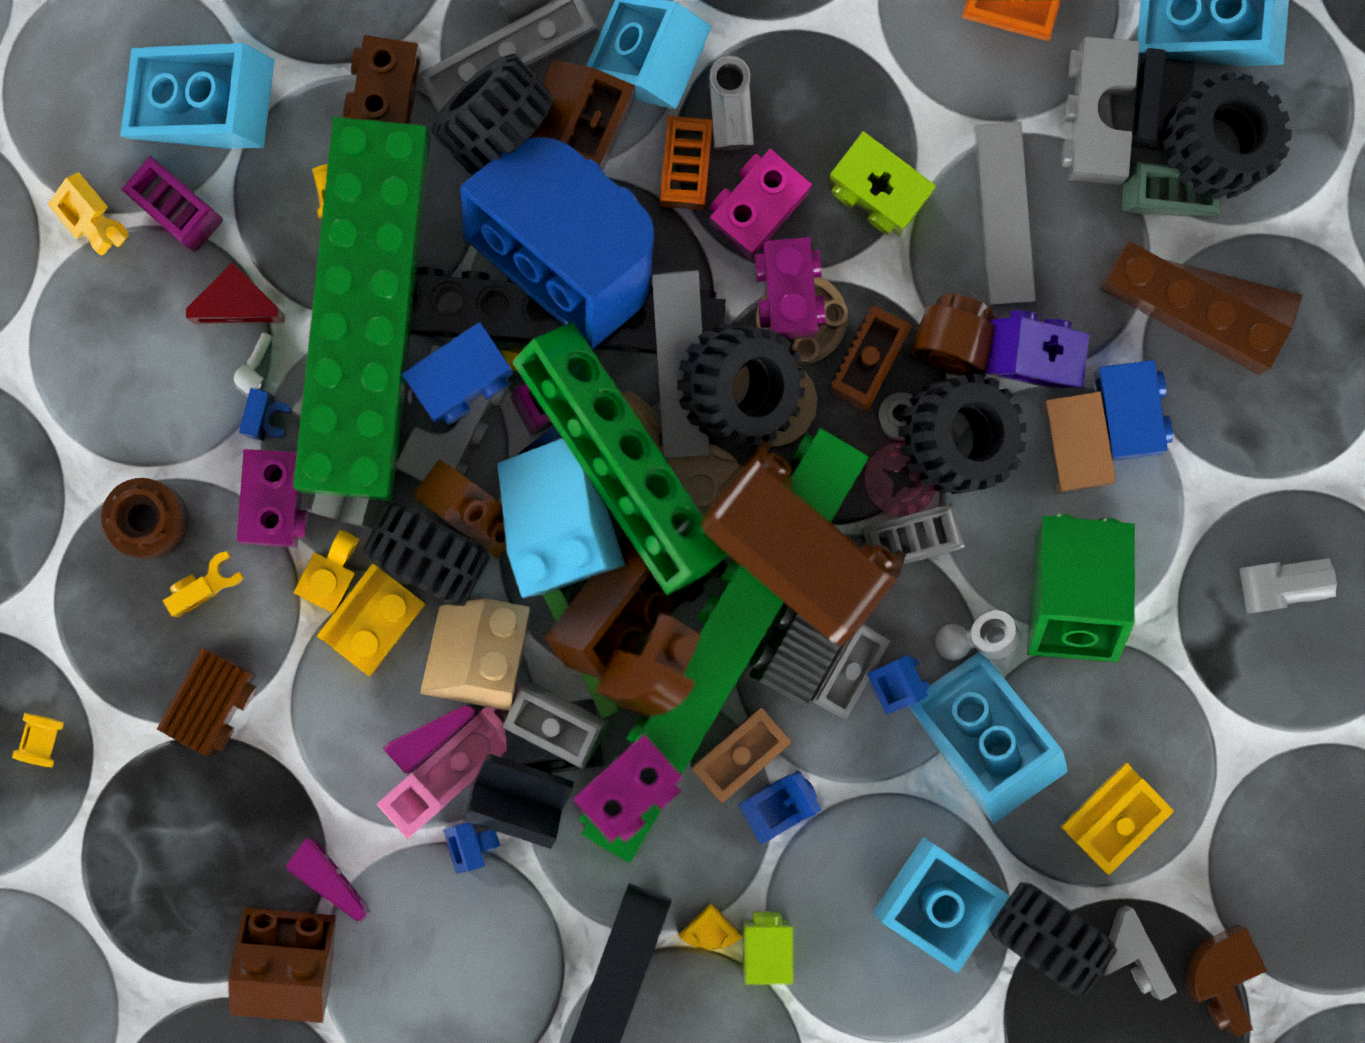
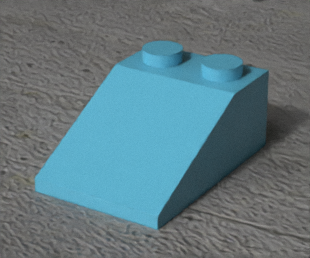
M1141 0L1137 41H1140L1138 56H1142L1147 48L1166 50L1165 59L1231 66L1284 65L1289 0Z
M245 43L132 48L120 136L127 139L224 149L264 148L275 59Z
M563 438L497 463L507 553L522 598L543 595L625 566L605 501Z
M979 652L931 684L926 690L928 697L908 706L967 792L993 824L1068 772L1062 748L990 660Z

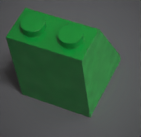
M1069 514L1043 515L1035 539L1027 655L1118 663L1135 623V523H1124L1115 518L1090 520L1078 519Z

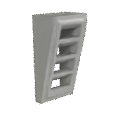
M952 503L862 528L865 544L876 547L878 544L881 545L878 534L887 532L892 553L895 554L898 549L902 551L896 529L904 527L911 553L905 554L903 565L964 548L962 534ZM940 517L948 542L941 545L939 544L933 519ZM921 522L923 523L929 548L921 550L914 525Z

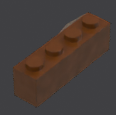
M1130 241L1119 251L1099 288L1101 291L1258 375L1271 369L1292 330L1303 297L1302 294L1165 260Z
M625 533L618 542L625 566L591 577L544 639L565 667L601 679L614 648L634 654L645 644L644 636L654 629L659 615L664 614L673 617L671 613L685 600L693 602L704 592L702 585L711 577L720 578L725 573L728 567L725 561H720L704 576L666 595Z

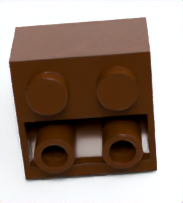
M552 60L542 83L554 95V100L547 116L529 138L542 137L559 140L572 147L586 160L595 161L604 171L636 98L635 85L593 67Z
M244 907L228 976L230 1015L323 1023L331 982L336 915Z

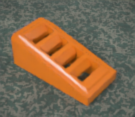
M668 116L660 207L705 211L712 135L711 119ZM676 129L703 132L702 140L675 138ZM674 147L701 150L700 157L674 155ZM673 164L699 167V174L672 172ZM671 181L698 184L697 191L670 189Z

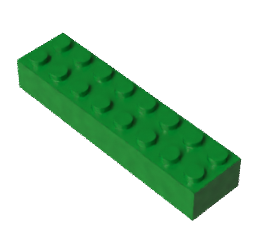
M333 117L293 488L300 493L393 502L405 378L402 373L407 370L431 136L426 126Z

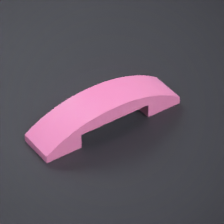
M517 684V687H516V692H515L514 700H515V697H516V695H517V693H518V690H519V688H520V686H519L518 684ZM491 707L482 709L465 727L376 804L407 839L474 781L487 754L500 757L507 751L505 728H503V713L507 710Z

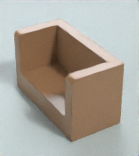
M1101 392L1051 399L1043 402L1040 405L1042 414L1047 413L1059 483L1054 485L1056 494L1105 487L1116 483Z
M759 707L698 760L691 769L722 804L792 742L764 709Z

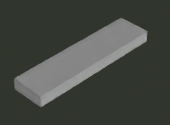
M553 0L417 74L439 114L449 99L471 77L492 61L515 53L530 69L598 32V27L583 0Z
M1021 122L976 125L974 130L988 306L1034 304L1036 299Z
M699 270L652 273L663 456L665 458L710 456L709 436L698 431L699 426L692 425L686 417L690 411L683 410L679 399L684 397V393L677 390V380H683L684 371L679 370L681 361H688L690 355L686 350L691 343L700 344L698 336L702 334Z

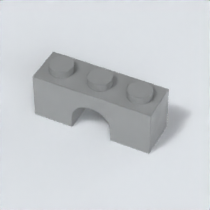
M1084 37L1078 50L1071 51L1068 74L1069 77L1076 78L1074 95L1068 94L1065 122H1072L1071 140L1064 139L1061 155V166L1068 167L1067 180L1122 185L1129 177L1132 131L1115 130L1105 125L1098 113V101L1109 95L1129 96L1134 90L1137 80L1140 41Z
M508 381L509 386L492 398L486 399L482 394L467 404L471 411L459 419L457 424L446 433L432 434L414 426L397 461L396 469L423 482L437 461L441 459L466 477L470 464L465 462V459L472 445L479 448L484 441L491 423L485 421V418L492 404L498 407L501 405L511 382Z

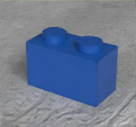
M480 322L402 373L436 425L443 420L447 425H450L461 419L471 411L467 404L482 394L486 399L497 395L509 386L506 378L513 374L512 369Z
M1155 360L1103 366L1094 371L1096 392H1101L1112 461L1155 456L1168 451L1167 443H1172L1173 431L1170 417L1168 415L1163 416L1160 398L1166 397V382L1163 371H1156Z

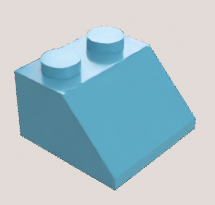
M615 0L586 66L593 67L635 85V99L677 109L696 62L704 49V44L712 26L678 2L668 0Z
M923 836L872 913L881 923L958 974L1010 895Z

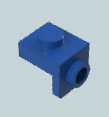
M800 771L775 781L738 803L760 844L773 839L802 820L821 811L814 787L803 777Z

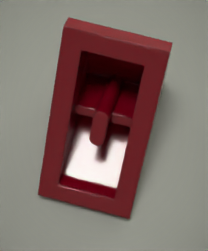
M233 263L186 308V318L193 324L284 323V313Z

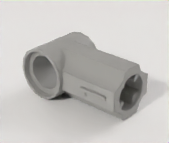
M728 55L719 58L714 62L708 76L707 85L711 101L714 150H741L754 147L749 88L751 74L748 65L737 56ZM732 69L740 76L741 85L734 90H725L718 84L716 75L721 70Z
M1330 558L1280 565V562L1239 568L1247 614L1288 608L1287 604L1305 603L1336 597L1337 580Z

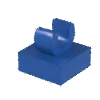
M250 388L239 433L245 437L264 441L265 433L274 438H285L287 432L280 428H274L271 420L273 415L278 412L292 415V408L286 403L274 402L275 397L269 392Z
M909 654L867 673L886 715L928 697L926 690L930 685L928 681L921 682L915 669L919 662L916 658L910 659Z
M469 822L443 829L456 874L484 867L485 863L481 852L500 847L496 831L486 830L475 833L473 824Z

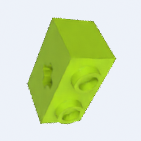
M864 131L831 172L828 179V184L833 187L831 193L835 198L850 208L855 204L870 214L867 220L876 229L886 235H889L892 231L899 237L936 188L934 183ZM880 180L887 183L885 192H880L877 196L871 194L872 183L877 184Z
M753 912V920H743V977L746 985L793 984V926L789 920H782L780 912Z

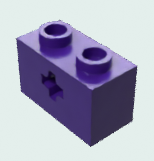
M1010 311V318L990 319V322L995 327L984 374L1050 389L1083 388L1089 333L1071 329L1072 322L1067 320L1044 319V322L1037 321L1038 314L1029 311Z

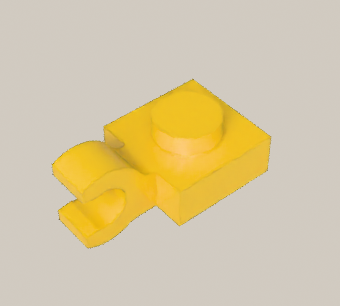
M79 172L67 177L48 203V206L77 239L86 235L92 248L100 255L106 254L113 243L117 248L121 247L129 237L128 231L121 223L105 218L102 215L108 206Z
M340 530L333 541L327 557L314 552L293 593L334 614L342 604L357 575L356 572L345 566L358 545L360 538L345 530Z
M225 551L216 554L209 563V570L205 577L202 576L196 580L192 574L169 588L172 595L162 601L172 617L180 618L218 595V592L227 587H234L243 581L245 577L242 572H237L229 578L223 577L220 572L221 565L232 558L230 552Z

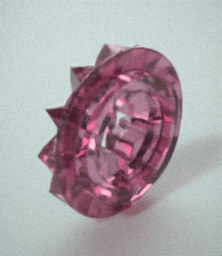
M898 442L884 446L872 456L867 464L864 483L870 500L883 512L905 516L923 509L932 500L936 491H934V485L924 486L918 481L921 476L920 472L912 474L909 470L908 478L919 489L904 486L894 497L891 496L894 481L888 477V474L882 472L883 469L888 472H898L902 467L906 466L907 462H911L908 455L902 456L900 446H905V442Z

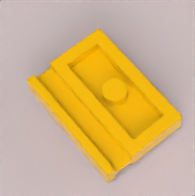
M372 563L318 633L317 637L371 677L427 604Z
M1125 762L1059 827L1109 876L1174 810Z

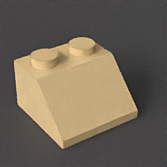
M486 598L467 601L465 606H453L451 604L439 606L420 694L510 711L514 701L529 630L530 607Z

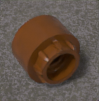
M953 293L944 294L937 299L936 305H930L925 308L910 351L912 356L921 363L952 376L980 374L984 378L986 376L984 373L995 327L990 322V319H997L993 309L985 303L968 296Z
M134 478L122 482L109 493L102 507L101 524L107 540L118 551L140 559H158L173 552L183 541L188 528V512L180 495L171 487L149 478ZM151 507L155 512V523L149 530L141 532L135 525V516L141 508Z

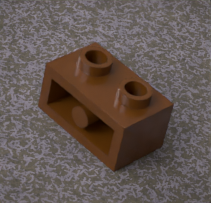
M364 35L362 48L355 47L353 51L351 74L357 75L354 93L347 92L343 118L410 124L418 81L417 74H419L422 57L418 43Z

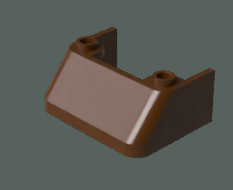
M773 440L770 442L761 441V445H757L719 488L701 521V525L706 534L718 546L833 643L843 646L860 629L899 578L906 555L899 549L893 554L880 544L876 547L865 544L862 548L858 547L791 489L793 485L789 475L792 472L791 467L779 455L775 453L767 454Z

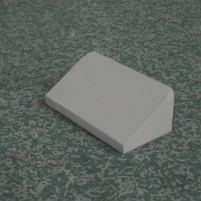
M863 624L854 636L837 650L836 656L827 667V672L823 675L822 680L818 683V688L814 691L813 697L809 700L836 716L847 720L869 681L867 673L875 670L890 640Z
M528 683L520 686L503 728L584 769L605 736L610 723L534 683Z

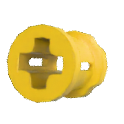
M24 713L23 721L26 724L19 750L13 751L12 758L30 764L53 768L54 760L51 758L57 732L63 728L64 722L36 714Z

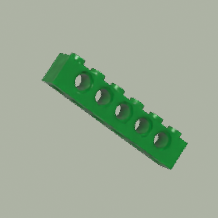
M574 322L534 338L512 363L666 595L707 574L729 554L706 534L701 525L703 515Z

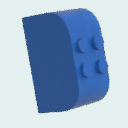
M542 137L529 138L513 153L502 152L500 154L501 160L493 159L460 185L463 239L563 326L574 322L590 348L593 349L637 313L649 297L652 277L653 223L649 214L638 203L634 194L625 187H618L605 175L603 169L595 161L586 160L572 147L559 140Z

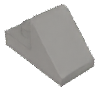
M1127 905L1119 908L1109 935V939L1114 943L1117 952L1102 974H1111L1135 961L1137 966L1131 969V973L1143 994L1151 992L1153 997L1161 1001L1176 993L1177 991L1134 908Z

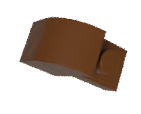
M660 614L641 657L614 648L595 691L623 708L644 715L655 716L669 712L688 696L695 684L693 680L684 676V673L701 635L677 619Z
M1236 925L1207 939L1196 949L1187 969V987L1190 997L1199 1003L1212 998L1213 1002L1208 1004L1207 1007L1215 1025L1219 1030L1226 1028L1227 1032L1236 1038L1254 1029L1234 986L1267 971L1248 929Z

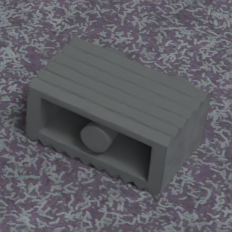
M784 602L772 621L773 626L776 628L767 643L762 642L758 645L750 659V666L753 669L749 677L787 699L806 707L841 645H837L827 639Z

